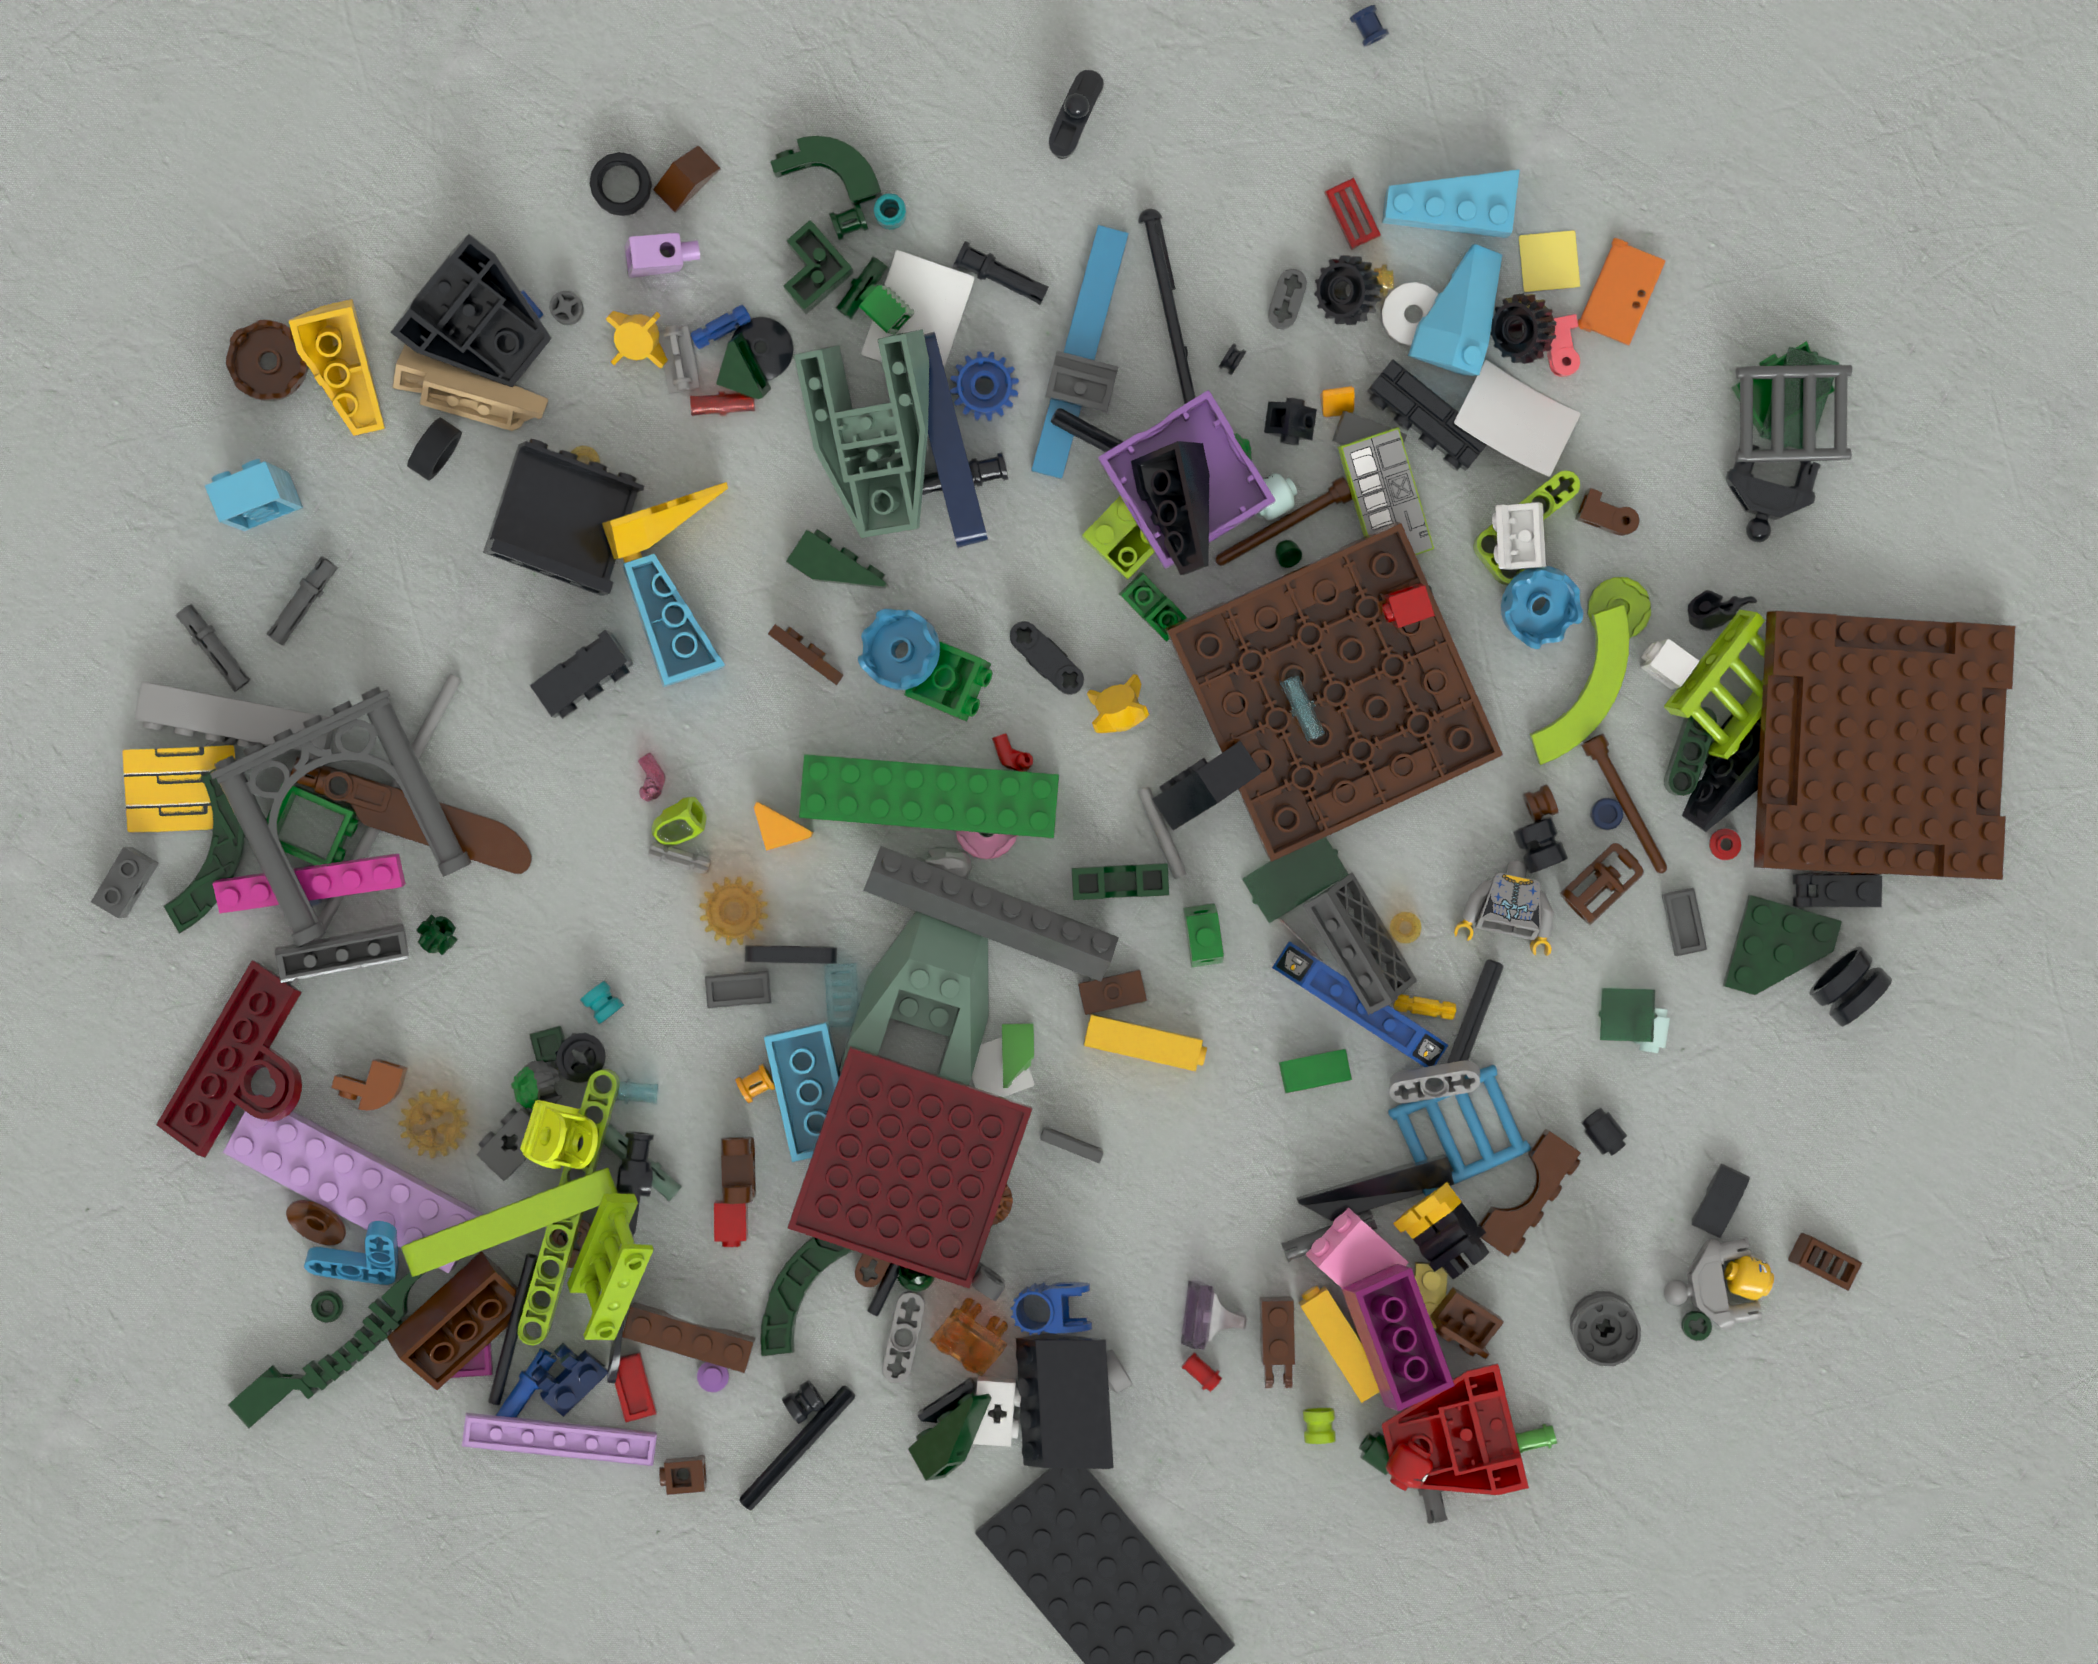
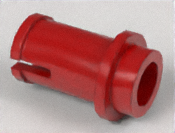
M1195 1352L1181 1366L1182 1369L1186 1370L1202 1385V1390L1207 1389L1211 1392L1222 1380V1377L1219 1375L1220 1371L1218 1369L1214 1371Z

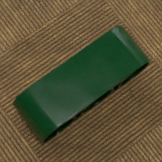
M1702 707L1717 723V717L1713 710L1708 707ZM1692 716L1689 718L1684 717L1664 777L1665 789L1670 794L1676 796H1685L1695 790L1712 741L1711 735L1705 729L1699 730L1694 726ZM1689 742L1693 743L1698 750L1697 756L1693 760L1686 759L1683 754V748ZM1677 773L1685 774L1688 780L1686 788L1681 791L1676 789L1673 784V778Z

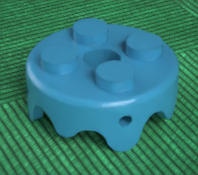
M1551 566L1528 568L1520 572L1507 585L1502 595L1501 616L1505 626L1515 637L1534 649H1540L1541 645L1562 641L1567 628L1572 624H1580L1583 620L1584 613L1580 603V590L1578 586L1560 569ZM1540 597H1545L1546 602L1543 608L1534 611L1532 609L1534 601Z
M880 610L876 613L874 622L862 632L863 653L858 656V663L874 681L887 688L906 690L916 687L932 674L940 656L938 634L926 618L911 610ZM906 642L908 644V653L905 657L898 659L896 648L899 644Z

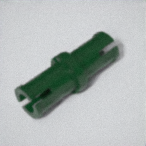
M872 256L857 279L853 278L850 282L851 288L835 308L852 320L859 309V305L863 302L860 296L870 285L874 284L876 286L889 268L879 259Z

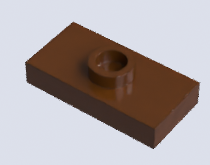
M1140 969L1105 977L1101 982L1092 980L1078 984L1085 1015L1147 1001Z

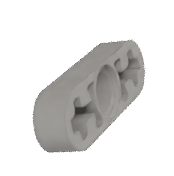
M1464 1060L1400 1071L1393 1074L1390 1078L1389 1094L1398 1103H1411L1473 1092L1480 1085V1068L1476 1063ZM1463 1074H1467L1469 1079H1465ZM1449 1076H1452L1453 1082H1449ZM1430 1078H1439L1443 1083L1439 1086H1430L1426 1081ZM1400 1085H1405L1406 1090H1403Z
M904 1292L900 1295L896 1304L882 1367L884 1377L892 1383L905 1381L911 1372L925 1310V1300L918 1292ZM909 1298H915V1304L920 1306L919 1310L913 1311L911 1321H917V1326L909 1322H897L898 1317L905 1319L907 1310L902 1306V1302H908ZM901 1328L909 1329L913 1334L912 1342L906 1346L899 1345L894 1337L897 1330ZM891 1348L899 1352H910V1357L903 1354L901 1366L905 1367L906 1371H900L898 1376L892 1375V1369L888 1368V1364L895 1363L897 1353H890Z

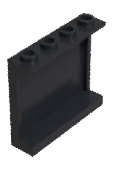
M530 439L529 442L525 441L518 444L483 553L600 596L610 594L614 583L610 581L616 559L614 560L602 523L631 514L637 493L643 491L645 486L636 483L637 478L622 472L615 475L607 472V466L593 461H589V464L577 460L578 456L574 453L560 450L559 453L547 449L548 444L536 439Z

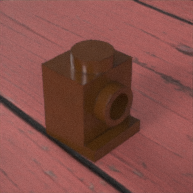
M705 1455L665 1460L664 1467L659 1468L660 1485L666 1486L667 1495L705 1492L707 1488ZM681 1468L687 1469L689 1477L686 1479L680 1478L678 1470Z

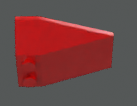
M1498 1363L1465 1371L1452 1379L1454 1387L1418 1402L1381 1423L1389 1457H1391L1399 1444H1408L1409 1441L1421 1445L1432 1454L1430 1459L1434 1464L1433 1469L1419 1489L1502 1495L1529 1488Z

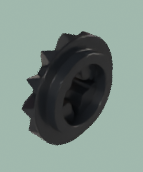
M586 1032L572 1033L566 1040H561V1046L555 1052V1065L561 1075L567 1080L575 1083L587 1082L593 1073L601 1070L604 1066L606 1058L604 1046L598 1038ZM574 1049L578 1052L586 1050L584 1057L588 1065L580 1061L573 1064L576 1058L573 1056L572 1050Z

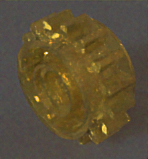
M740 876L737 877L735 883H731L730 878L725 877L724 886H720L717 882L712 883L715 891L713 893L705 891L704 895L708 898L707 903L699 904L700 908L706 909V914L699 917L702 921H708L709 925L705 928V931L714 930L716 932L715 941L725 937L726 945H731L733 939L736 938L739 945H743L744 936L746 935L751 940H754L756 936L753 931L755 929L763 931L765 928L760 923V920L769 918L768 914L762 912V908L769 905L768 901H761L759 898L763 894V890L755 892L752 889L754 886L753 881L743 885V880ZM730 902H737L742 906L743 913L738 920H732L726 915V906Z

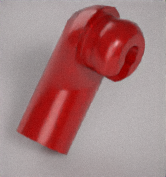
M1007 733L992 738L1001 765L1021 772H1025L1032 767V755L1028 752L1013 749Z

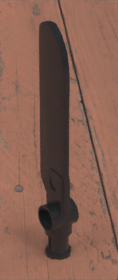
M626 1131L625 1137L628 1138L626 1157L622 1159V1164L619 1165L616 1189L620 1194H635L638 1204L629 1223L632 1236H634L640 1197H650L653 1169L651 1168V1161L648 1160L650 1141L654 1139V1134ZM624 1320L615 1340H611L607 1383H616Z

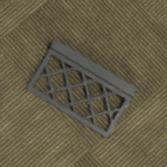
M1353 872L1303 905L1368 1015L1396 1001L1400 994L1417 982ZM1347 886L1351 891L1353 898L1348 896ZM1348 906L1354 909V917L1349 915ZM1364 915L1369 921V925L1364 923ZM1365 934L1370 936V944L1365 942ZM1380 942L1385 948V952L1380 950ZM1381 961L1386 963L1387 972L1381 969ZM1396 969L1398 970L1404 981L1397 978Z

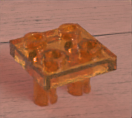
M966 1298L959 1310L957 1308L953 1309L929 1341L935 1344L940 1352L951 1355L961 1362L965 1369L982 1377L1008 1345V1343L1001 1339L1004 1332L1008 1329V1324L1003 1320L996 1329L995 1327L1001 1318L992 1316L986 1327H983L975 1321L978 1314L982 1311V1306L977 1302L974 1308L969 1311L975 1300Z

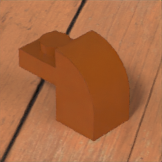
M377 1058L372 1061L367 1081L338 1074L334 1076L331 1088L339 1090L338 1095L347 1099L357 1100L358 1096L362 1097L359 1110H375L389 1104L398 1096L408 1067Z

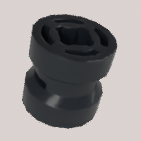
M809 1380L801 1384L797 1392L788 1393L782 1398L786 1409L798 1424L808 1419V1414L812 1411H819L826 1406L823 1398Z

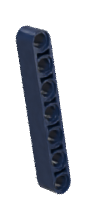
M935 332L924 334L929 357L928 436L957 548L987 541L988 537Z

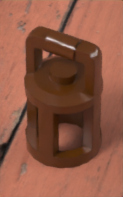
M1613 843L1559 894L1579 917L1591 925L1643 876L1644 870L1638 863L1639 861L1627 848L1624 849L1619 843ZM1613 852L1618 854L1617 857L1629 870L1632 869L1635 872L1624 885L1619 880L1621 877L1620 873L1612 865L1607 868L1602 863ZM1595 871L1594 875L1597 880L1577 898L1572 891ZM1605 889H1608L1610 892L1614 891L1593 913L1589 911L1587 906Z

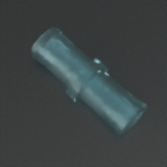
M1295 675L1293 678L1290 677L1282 681L1280 685L1283 687L1292 707L1290 713L1292 716H1296L1306 741H1311L1312 738L1316 739L1325 734L1313 709L1316 705L1313 700H1309L1301 683L1300 676Z

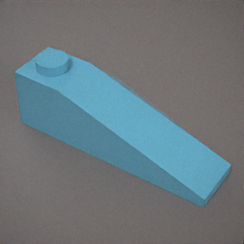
M1472 244L1453 272L1452 279L1444 291L1438 294L1434 300L1435 304L1427 316L1423 317L1417 325L1408 356L1462 376L1480 375L1489 345L1502 254Z

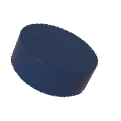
M1602 798L1593 804L1590 817L1596 827L1610 830L1616 828L1621 823L1623 809L1616 800Z

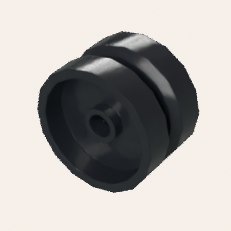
M1860 946L1852 949L1835 962L1815 982L1809 993L1821 1006L1833 1003L1829 1015L1842 1027L1867 1011L1892 983V978L1881 967L1869 970L1873 958Z

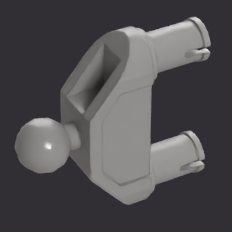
M1748 1238L1723 1243L1715 1239L1706 1241L1687 1271L1689 1284H1685L1680 1280H1673L1665 1286L1664 1297L1667 1302L1672 1305H1680L1691 1296L1692 1304L1725 1331L1731 1330L1738 1323L1762 1320V1313L1758 1311L1761 1310L1758 1300L1736 1305L1728 1303L1722 1265H1724V1261L1736 1260L1743 1256L1751 1257V1250H1748V1247H1750Z

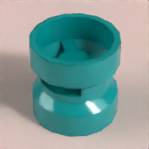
M605 980L580 999L585 1007L594 1010L593 1017L599 1025L624 1006L618 997L611 996V987Z

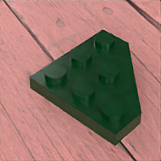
M1748 895L1723 986L1757 995L1834 952L1842 921Z

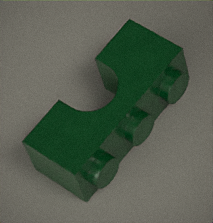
M1168 863L1071 868L1073 900L1169 895Z

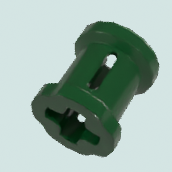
M859 202L854 204V208L841 213H829L839 240L844 239V235L860 229L864 231L869 230ZM856 218L855 221L842 225L843 222Z

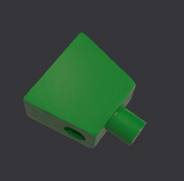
M1215 903L1184 907L1183 912L1191 967L1223 963V945Z

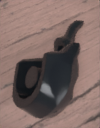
M1706 590L1688 604L1689 622L1700 630L1710 631L1732 620L1742 606L1748 603H1757V600L1753 596L1744 598L1733 596L1730 600L1721 603L1722 595Z

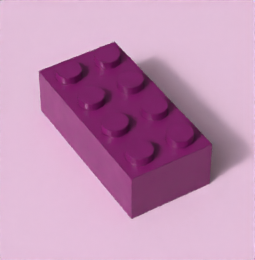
M1395 1264L1341 1288L1386 1407L1401 1411L1455 1386L1411 1267Z

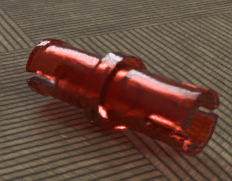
M718 391L717 395L690 396L691 416L720 414V417L727 416V413L755 412L754 398L741 393L725 394V391Z

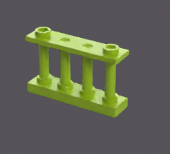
M1740 609L1700 659L1684 684L1674 692L1664 705V708L1671 715L1685 718L1692 716L1711 735L1715 741L1709 747L1708 753L1712 756L1728 759L1739 749L1741 741L1761 717L1763 680L1760 681L1739 658L1740 652L1748 642L1764 658L1765 640L1758 634V629L1765 620L1758 612ZM1729 667L1753 691L1743 705L1720 683L1721 676ZM1710 691L1734 715L1724 729L1701 707V702Z
M604 1194L567 1282L570 1293H586L590 1303L592 1315L583 1334L586 1340H615L653 1253V1245L635 1244L629 1228V1223L638 1204L635 1194Z

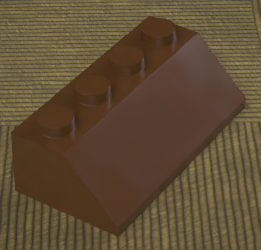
M481 1251L387 1337V1340L401 1361L434 1389L438 1390L507 1328L518 1287L498 1265Z

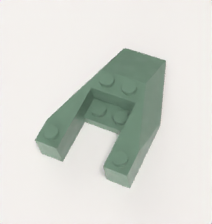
M923 329L877 339L890 402L852 408L839 345L794 355L814 451L861 538L920 528L929 405V357Z
M916 911L867 978L839 1065V1071L842 1070L850 1046L876 1055L879 1054L891 1018L948 1036L936 1075L969 1085L989 1017L988 938Z

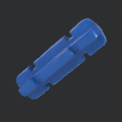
M740 305L732 310V314L728 315V313H725L707 323L705 329L702 330L700 327L693 331L691 338L696 347L702 349L710 344V340L716 341L736 330L735 326H743L749 323L751 317L747 309Z

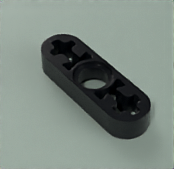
M745 945V962L836 964L837 947Z

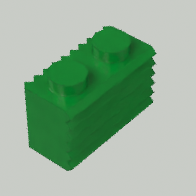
M872 284L860 296L863 302L859 305V308L886 333L896 334L914 315V309H910L904 300H900V296H897L896 292L891 291L890 287Z

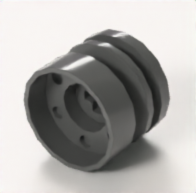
M1596 1291L1585 1295L1575 1305L1570 1316V1330L1579 1352L1588 1361L1599 1366H1616L1626 1362L1636 1352L1641 1341V1327L1632 1306L1622 1296L1611 1291ZM1604 1319H1607L1611 1328L1606 1327L1604 1332H1600L1597 1323L1602 1324Z

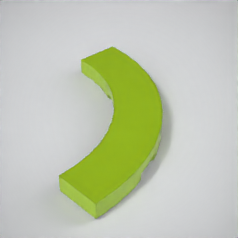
M1623 604L1592 614L1596 637V656L1592 673L1589 675L1583 690L1578 696V700L1566 713H1563L1544 728L1529 734L1538 764L1542 765L1552 761L1584 741L1605 718L1615 702L1622 686L1629 656L1628 620Z

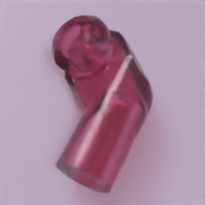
M650 752L638 760L646 773L644 785L639 789V795L647 802L657 799L662 794L665 782V773Z

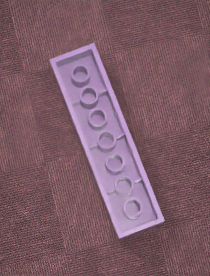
M245 1111L223 1151L224 1154L366 1230L373 1221H384L392 1224L397 1230V1243L400 1248L405 1244L484 1214L294 1111L285 1118L274 1122L255 1118ZM459 1260L438 1268L449 1274L454 1270Z

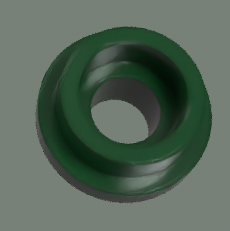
M330 1290L318 1293L311 1303V1311L314 1317L325 1323L338 1319L344 1308L342 1298L336 1292ZM324 1301L332 1302L333 1310L331 1312L323 1309Z

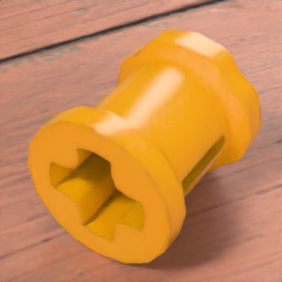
M764 1064L759 1065V1070L750 1075L735 1079L740 1092L748 1104L753 1102L754 1097L768 1089L775 1090L774 1081Z

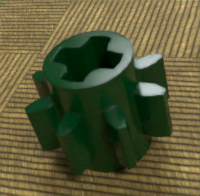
M431 914L416 929L421 934L417 942L428 953L439 952L441 955H444L458 940L453 936L456 927L448 918L443 916L435 918Z

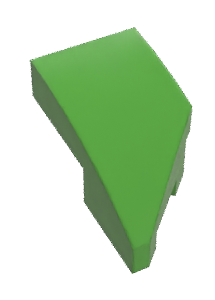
M1002 1024L1003 1088H1009L1012 1085V1081L1031 1066V1060L1034 1059V1024Z

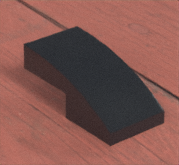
M1721 1163L1706 1188V1195L1692 1218V1225L1721 1238L1744 1194L1750 1177Z

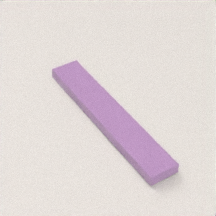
M466 1413L462 1447L653 1466L657 1432Z

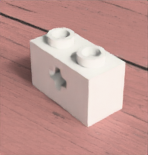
M1665 639L1655 643L1652 642L1641 656L1645 661L1640 668L1669 689L1680 688L1699 663V660L1670 639Z
M978 1376L976 1395L990 1394L992 1398L973 1444L1011 1447V1439H1018L1019 1419H1013L1014 1406L1020 1407L1021 1396L1018 1387H1015L1016 1379ZM995 1404H1000L1001 1410L1006 1411V1413H1001L1000 1419H995L993 1412H988L989 1410H994Z

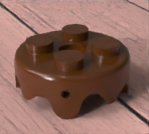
M258 320L247 327L236 330L230 338L229 350L226 356V367L234 381V385L243 393L261 401H276L292 395L302 385L309 367L297 353L291 328L287 325L271 320ZM266 353H274L277 357V364L271 370H264L260 363L262 356Z

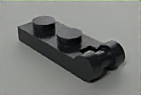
M1793 875V884H1796V897H1793V907H1882V875ZM1809 885H1816V897H1808Z

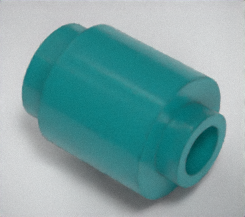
M888 193L880 196L875 202L874 214L877 223L881 227L894 230L903 225L907 212L901 197ZM888 209H894L897 215L888 218L885 217V212Z

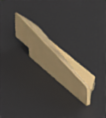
M406 344L396 363L392 388L421 393L420 405L510 431L520 428L525 421L534 417L538 420L541 419L548 404V399L515 385L513 387L419 354Z

